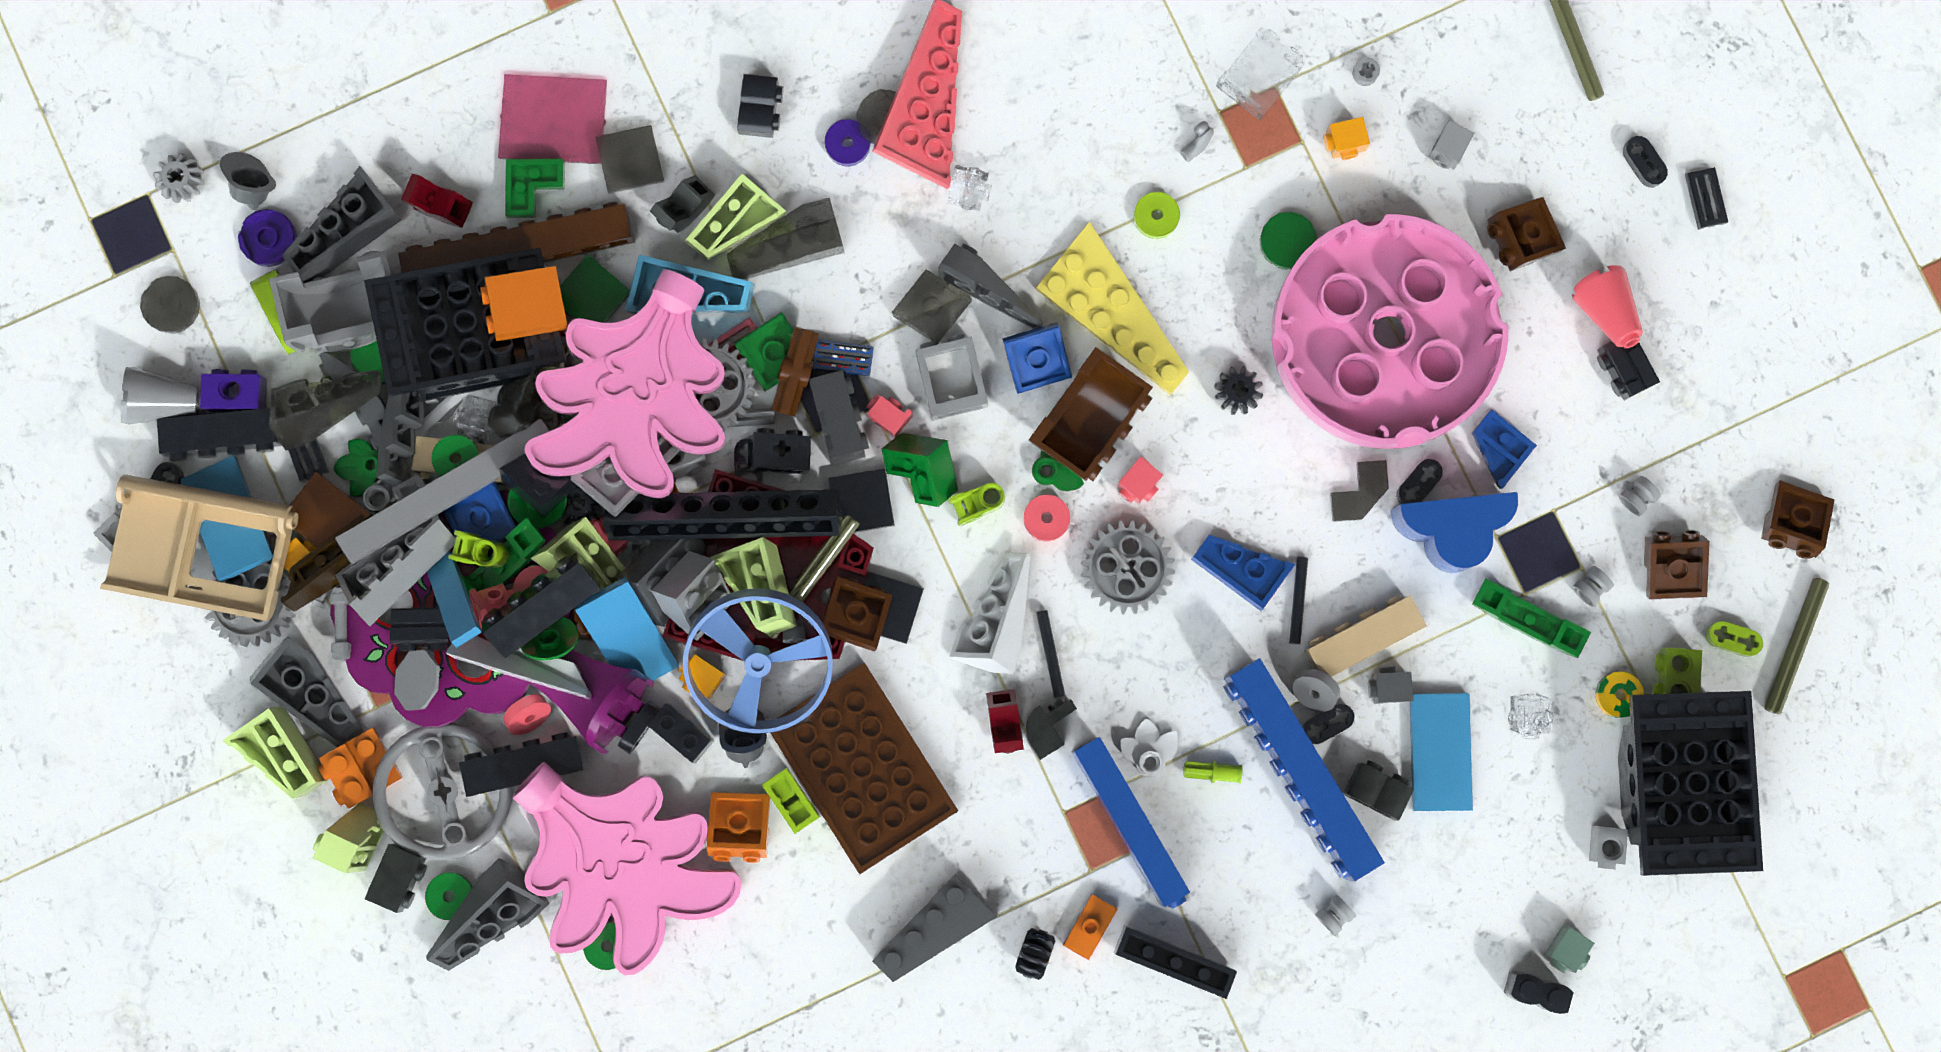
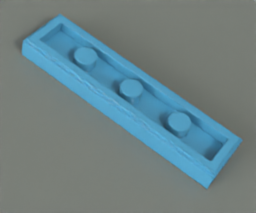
M449 551L427 571L450 641L457 648L482 631L457 561L448 559L449 554H451Z

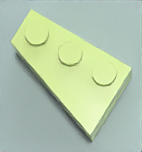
M586 517L566 526L530 558L550 572L561 558L565 556L570 557L577 552L598 576L600 590L617 582L615 578L625 569Z
M763 537L710 557L714 559L724 575L725 581L734 592L759 588L775 590L789 595L777 545ZM769 601L739 602L756 629L770 636L797 626L793 609Z
M283 707L267 709L222 740L225 744L232 746L241 753L248 763H253L265 773V777L292 799L306 796L328 781L320 774L317 767L319 762Z
M359 803L330 826L324 834H319L313 845V850H315L313 859L343 873L366 871L384 833L375 810Z

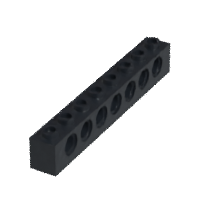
M839 489L670 493L663 498H653L638 494L616 517L605 509L602 522L609 541L840 536L843 504Z

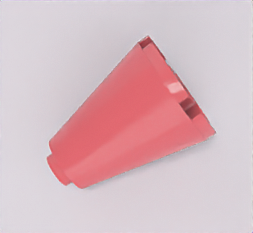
M1620 265L1607 266L1609 271L1602 274L1598 269L1575 285L1574 291L1576 294H1572V298L1617 347H1633L1640 341L1643 331L1627 272Z

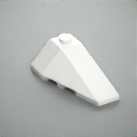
M1005 553L988 581L989 589L982 601L977 599L973 605V608L976 610L967 624L963 622L959 628L949 656L951 659L993 673H1014L1023 641L1030 554Z

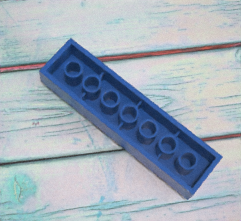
M1260 658L1254 660L1224 678L1226 685L1223 688L1231 701L1237 700L1242 708V710L1238 711L1246 726H1253L1257 733L1254 736L1257 745L1262 751L1266 750L1273 759L1269 761L1270 766L1278 777H1284L1288 784L1284 788L1291 800L1299 802L1303 808V811L1300 812L1301 817L1308 827L1312 826L1317 831L1319 836L1315 837L1324 853L1328 852L1334 859L1331 862V866L1338 877L1355 882L1385 864Z

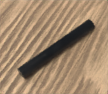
M1297 557L1289 644H1301L1308 568L1307 557Z
M1048 610L1036 612L1054 698L1065 696Z

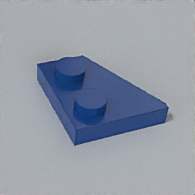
M1492 409L1472 432L1476 444L1499 489L1504 488L1537 446Z

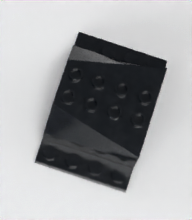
M541 247L364 280L388 396L419 391L421 402L536 380V368L565 363L559 331L496 341L495 333H488L486 316L491 315L489 304L483 305L480 287H486L485 277L545 268Z
M1751 691L1629 695L1631 725L1623 726L1618 752L1621 815L1625 828L1628 829L1629 841L1631 845H1639L1640 875L1763 871Z

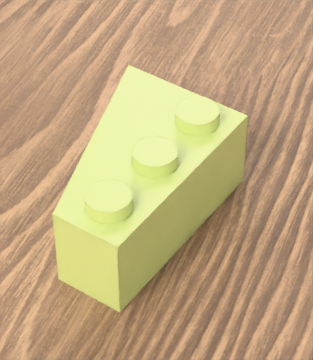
M741 174L686 238L685 243L706 261H709L785 215L786 211L745 175Z

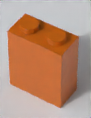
M556 266L485 277L486 287H480L483 305L489 304L491 315L486 316L488 333H495L496 341L567 329Z

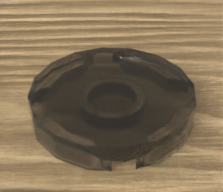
M879 89L870 93L860 103L856 112V120L858 119V128L861 135L874 145L896 94L895 91Z
M164 276L155 279L141 295L140 309L143 318L151 327L162 333L175 334L185 331L195 322L199 314L200 300L197 291L190 283L176 276Z

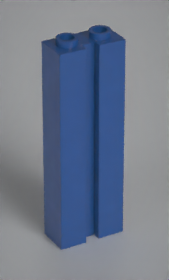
M1097 737L1071 752L1159 904L1163 907L1168 906L1174 909L1186 902L1185 895L1190 893L1188 887L1102 739Z

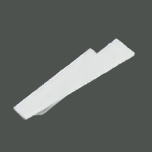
M478 636L473 637L457 648L451 644L446 654L454 659L478 665L488 670L591 700L592 698L591 692L580 675V670L573 662L559 658L546 661L535 660L526 656L521 648L507 658H504L490 642Z

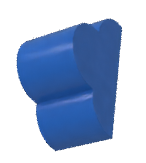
M1517 492L1405 503L1392 509L1391 517L1395 528L1402 536L1412 541L1424 542L1426 556L1436 568L1447 573H1460L1479 565L1488 557L1493 547V531L1505 526L1512 520L1518 507Z

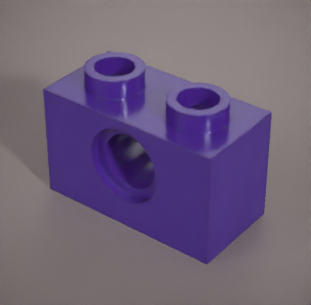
M212 369L211 374H201L200 408L202 410L212 413H224L266 408L267 379L258 374L257 370L243 369L240 370V374H229V370ZM234 384H238V394L234 397H229V388Z

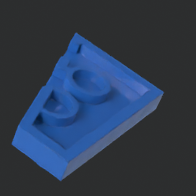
M1208 535L1191 558L1193 562L1260 611L1264 609L1296 565L1288 561L1283 562L1272 558L1271 555L1262 552L1257 553L1245 549L1242 545L1212 535Z

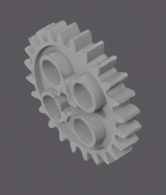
M702 339L701 346L722 363L725 368V379H730L736 386L733 390H727L721 384L715 391L703 394L698 401L703 408L704 401L710 400L715 402L718 409L713 412L706 411L725 431L727 421L733 426L738 422L735 415L741 418L745 417L746 412L743 408H750L752 402L747 398H752L755 395V391L749 389V387L754 386L756 381L747 378L751 375L753 369L743 368L747 359L738 360L736 358L739 352L738 349L729 353L728 343L721 349L718 348V341L716 339L712 346H708L706 340Z
M1120 520L1116 530L1111 524H1108L1107 534L1101 530L1097 531L1099 541L1090 538L1089 543L1093 550L1084 549L1083 551L1085 555L1090 557L1089 560L1081 561V565L1088 567V570L1081 573V577L1090 578V581L1084 587H1093L1095 589L1090 596L1091 598L1098 595L1102 597L1099 606L1109 602L1110 612L1116 606H1120L1122 615L1125 614L1127 607H1131L1133 614H1137L1139 605L1147 611L1149 610L1148 601L1150 600L1153 604L1157 605L1159 601L1156 594L1166 596L1167 592L1162 586H1171L1173 583L1166 578L1167 575L1175 573V570L1167 568L1168 564L1175 561V558H1167L1165 555L1171 550V547L1162 548L1161 544L1165 540L1164 536L1157 540L1154 538L1157 529L1154 528L1149 533L1145 532L1146 523H1143L1139 529H1136L1134 520H1131L1129 527L1125 528L1124 523ZM1133 540L1137 544V552L1131 555L1126 554L1122 549L1123 541ZM1111 547L1116 548L1127 564L1130 562L1134 563L1132 571L1145 584L1144 588L1138 585L1130 572L1123 573L1121 571L1123 563L1111 552ZM1103 558L1112 559L1115 563V570L1111 573L1103 572L1099 566L1100 560ZM1144 562L1152 563L1156 568L1155 575L1152 577L1144 576L1140 570L1141 564ZM1122 580L1130 581L1134 588L1133 593L1126 596L1122 595L1118 590V583Z
M272 559L222 583L235 585L237 579L242 577L243 587L262 590L264 583L268 581ZM284 568L275 611L269 621L263 620L259 622L258 619L238 615L236 618L231 619L228 613L211 610L205 616V619L215 621L210 628L215 631L221 630L219 637L223 639L229 637L230 643L236 645L239 641L240 645L248 647L250 641L252 645L258 647L260 646V639L271 643L270 634L280 637L279 627L289 628V624L285 621L286 618H295L296 616L281 602L282 596L287 595L291 582L287 578L289 572ZM212 571V574H213L214 577L216 578L215 581L220 582V581L217 579V576H216L215 571Z

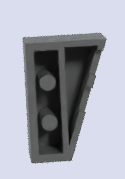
M703 539L653 540L615 579L618 581L626 577L655 625L664 627L669 617L661 610L651 590L688 551L704 555L707 546Z

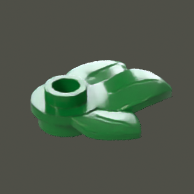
M352 439L348 441V451L350 454L340 457L336 461L333 470L342 479L350 480V495L359 497L363 496L366 489L376 483V479H378L376 478L378 451L373 450L370 443L366 440ZM372 460L375 461V468L373 470L371 469Z
M1041 450L1040 458L1032 466V476L1036 482L1041 485L1052 484L1058 490L1065 492L1077 490L1084 485L1082 478ZM1049 467L1052 473L1049 476H1044L1041 473V469Z

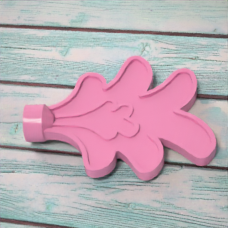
M663 269L652 290L649 301L634 316L615 323H601L581 318L574 319L569 323L566 331L567 346L571 353L583 361V363L568 368L543 371L537 376L535 385L539 396L549 408L561 414L577 416L564 425L534 437L526 443L525 454L534 468L543 474L551 476H569L587 471L600 464L609 456L615 471L626 485L645 496L663 498L672 492L674 478L660 452L657 433L674 447L690 454H709L723 447L725 434L721 426L699 404L694 393L707 394L715 391L725 379L722 363L699 344L692 330V313L695 312L705 292L702 286L679 273Z
M543 762L522 782L512 796L527 812L533 814L540 833L537 851L525 871L524 881L526 888L537 896L545 897L555 895L563 889L561 904L553 920L549 936L550 947L557 953H573L590 945L600 935L612 913L616 928L613 951L614 965L623 975H634L650 964L659 952L665 934V916L684 920L714 917L733 906L740 895L741 879L733 870L694 869L679 865L694 858L704 846L708 832L707 822L703 815L698 812H689L670 818L654 819L662 806L663 795L659 784L649 775L640 776L624 788L613 793L591 795L570 787L547 763Z

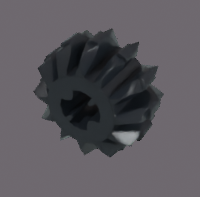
M1244 366L1240 369L1239 374H1237L1235 367H1230V376L1222 372L1219 378L1223 383L1216 382L1214 385L1216 390L1222 391L1214 396L1215 400H1225L1220 407L1222 410H1225L1228 405L1232 406L1231 415L1236 414L1238 407H1240L1241 413L1246 415L1248 413V406L1252 409L1257 408L1258 404L1254 399H1262L1263 393L1256 391V389L1263 386L1262 381L1253 383L1252 380L1256 377L1257 373L1252 372L1249 377L1246 376L1247 368ZM1237 385H1240L1241 391L1245 392L1240 397H1237L1236 391L1232 390Z
M577 486L567 496V506L562 515H566L563 523L569 525L573 520L575 522L584 517L590 522L589 516L591 514L597 518L601 516L594 509L595 507L602 506ZM580 496L585 501L584 507L580 505L581 509L577 510L572 503L574 500L578 501L576 498Z
M1031 928L1028 930L1015 965L1016 972L1024 977L1040 980L1044 976L1056 942L1054 936L1041 929Z

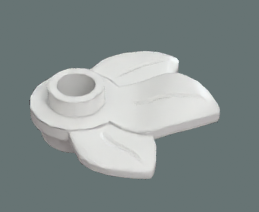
M1144 719L1137 727L1134 738H1121V752L1126 760L1136 764V768L1141 775L1156 777L1163 771L1165 761L1175 756L1179 743L1176 731L1160 735L1156 726L1150 720ZM1148 757H1152L1155 760V766L1152 769L1145 766V760Z

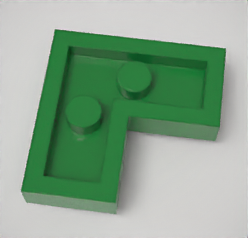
M506 159L505 216L507 218H536V190H565V161L563 159Z

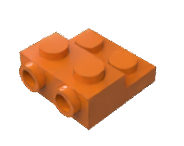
M375 727L319 757L321 764L317 765L318 770L325 780L331 779L336 788L332 793L340 806L345 804L349 809L373 796V782L376 770L382 757L388 751ZM395 763L389 773L386 787L403 778Z
M711 792L706 847L708 856H713V859L719 862H728L731 860V857H743L742 860L748 863L760 862V858H767L770 797L768 794Z

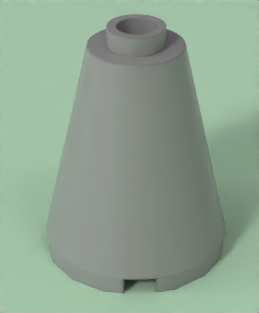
M135 367L125 368L122 384L121 423L130 425L157 421V419L194 416L197 410H202L200 408V393H198L197 386Z

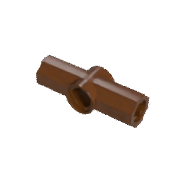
M794 327L787 355H784L777 378L779 382L771 407L772 411L793 417L796 416L803 388H806L813 365L811 360L819 333Z

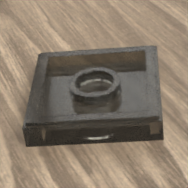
M651 125L595 137L608 194L664 182Z
M926 269L891 313L897 320L938 344L968 307L972 299L967 293Z

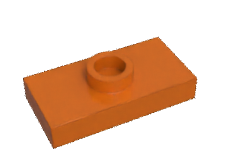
M1091 894L1063 946L1089 960L1118 909Z

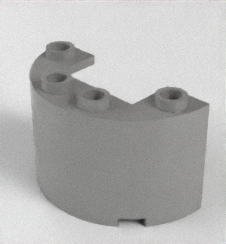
M385 250L380 252L369 251L363 256L356 257L360 270H346L333 277H317L304 284L298 272H283L274 278H270V286L285 344L300 352H304L305 348H313L315 354H322L323 352L328 354L353 350L377 341L364 280L391 275Z

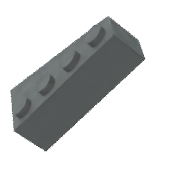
M361 166L353 173L355 176L346 186L343 184L336 192L337 196L327 208L323 207L317 214L318 218L310 228L306 227L282 255L293 272L299 273L303 283H308L317 277L326 276L402 220Z
M954 874L880 951L872 962L892 982H895L992 921L997 915Z

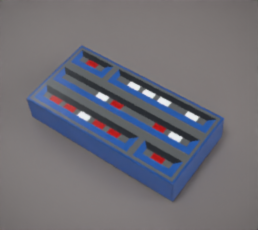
M817 340L813 370L829 372L843 370L845 374L870 376L874 347Z

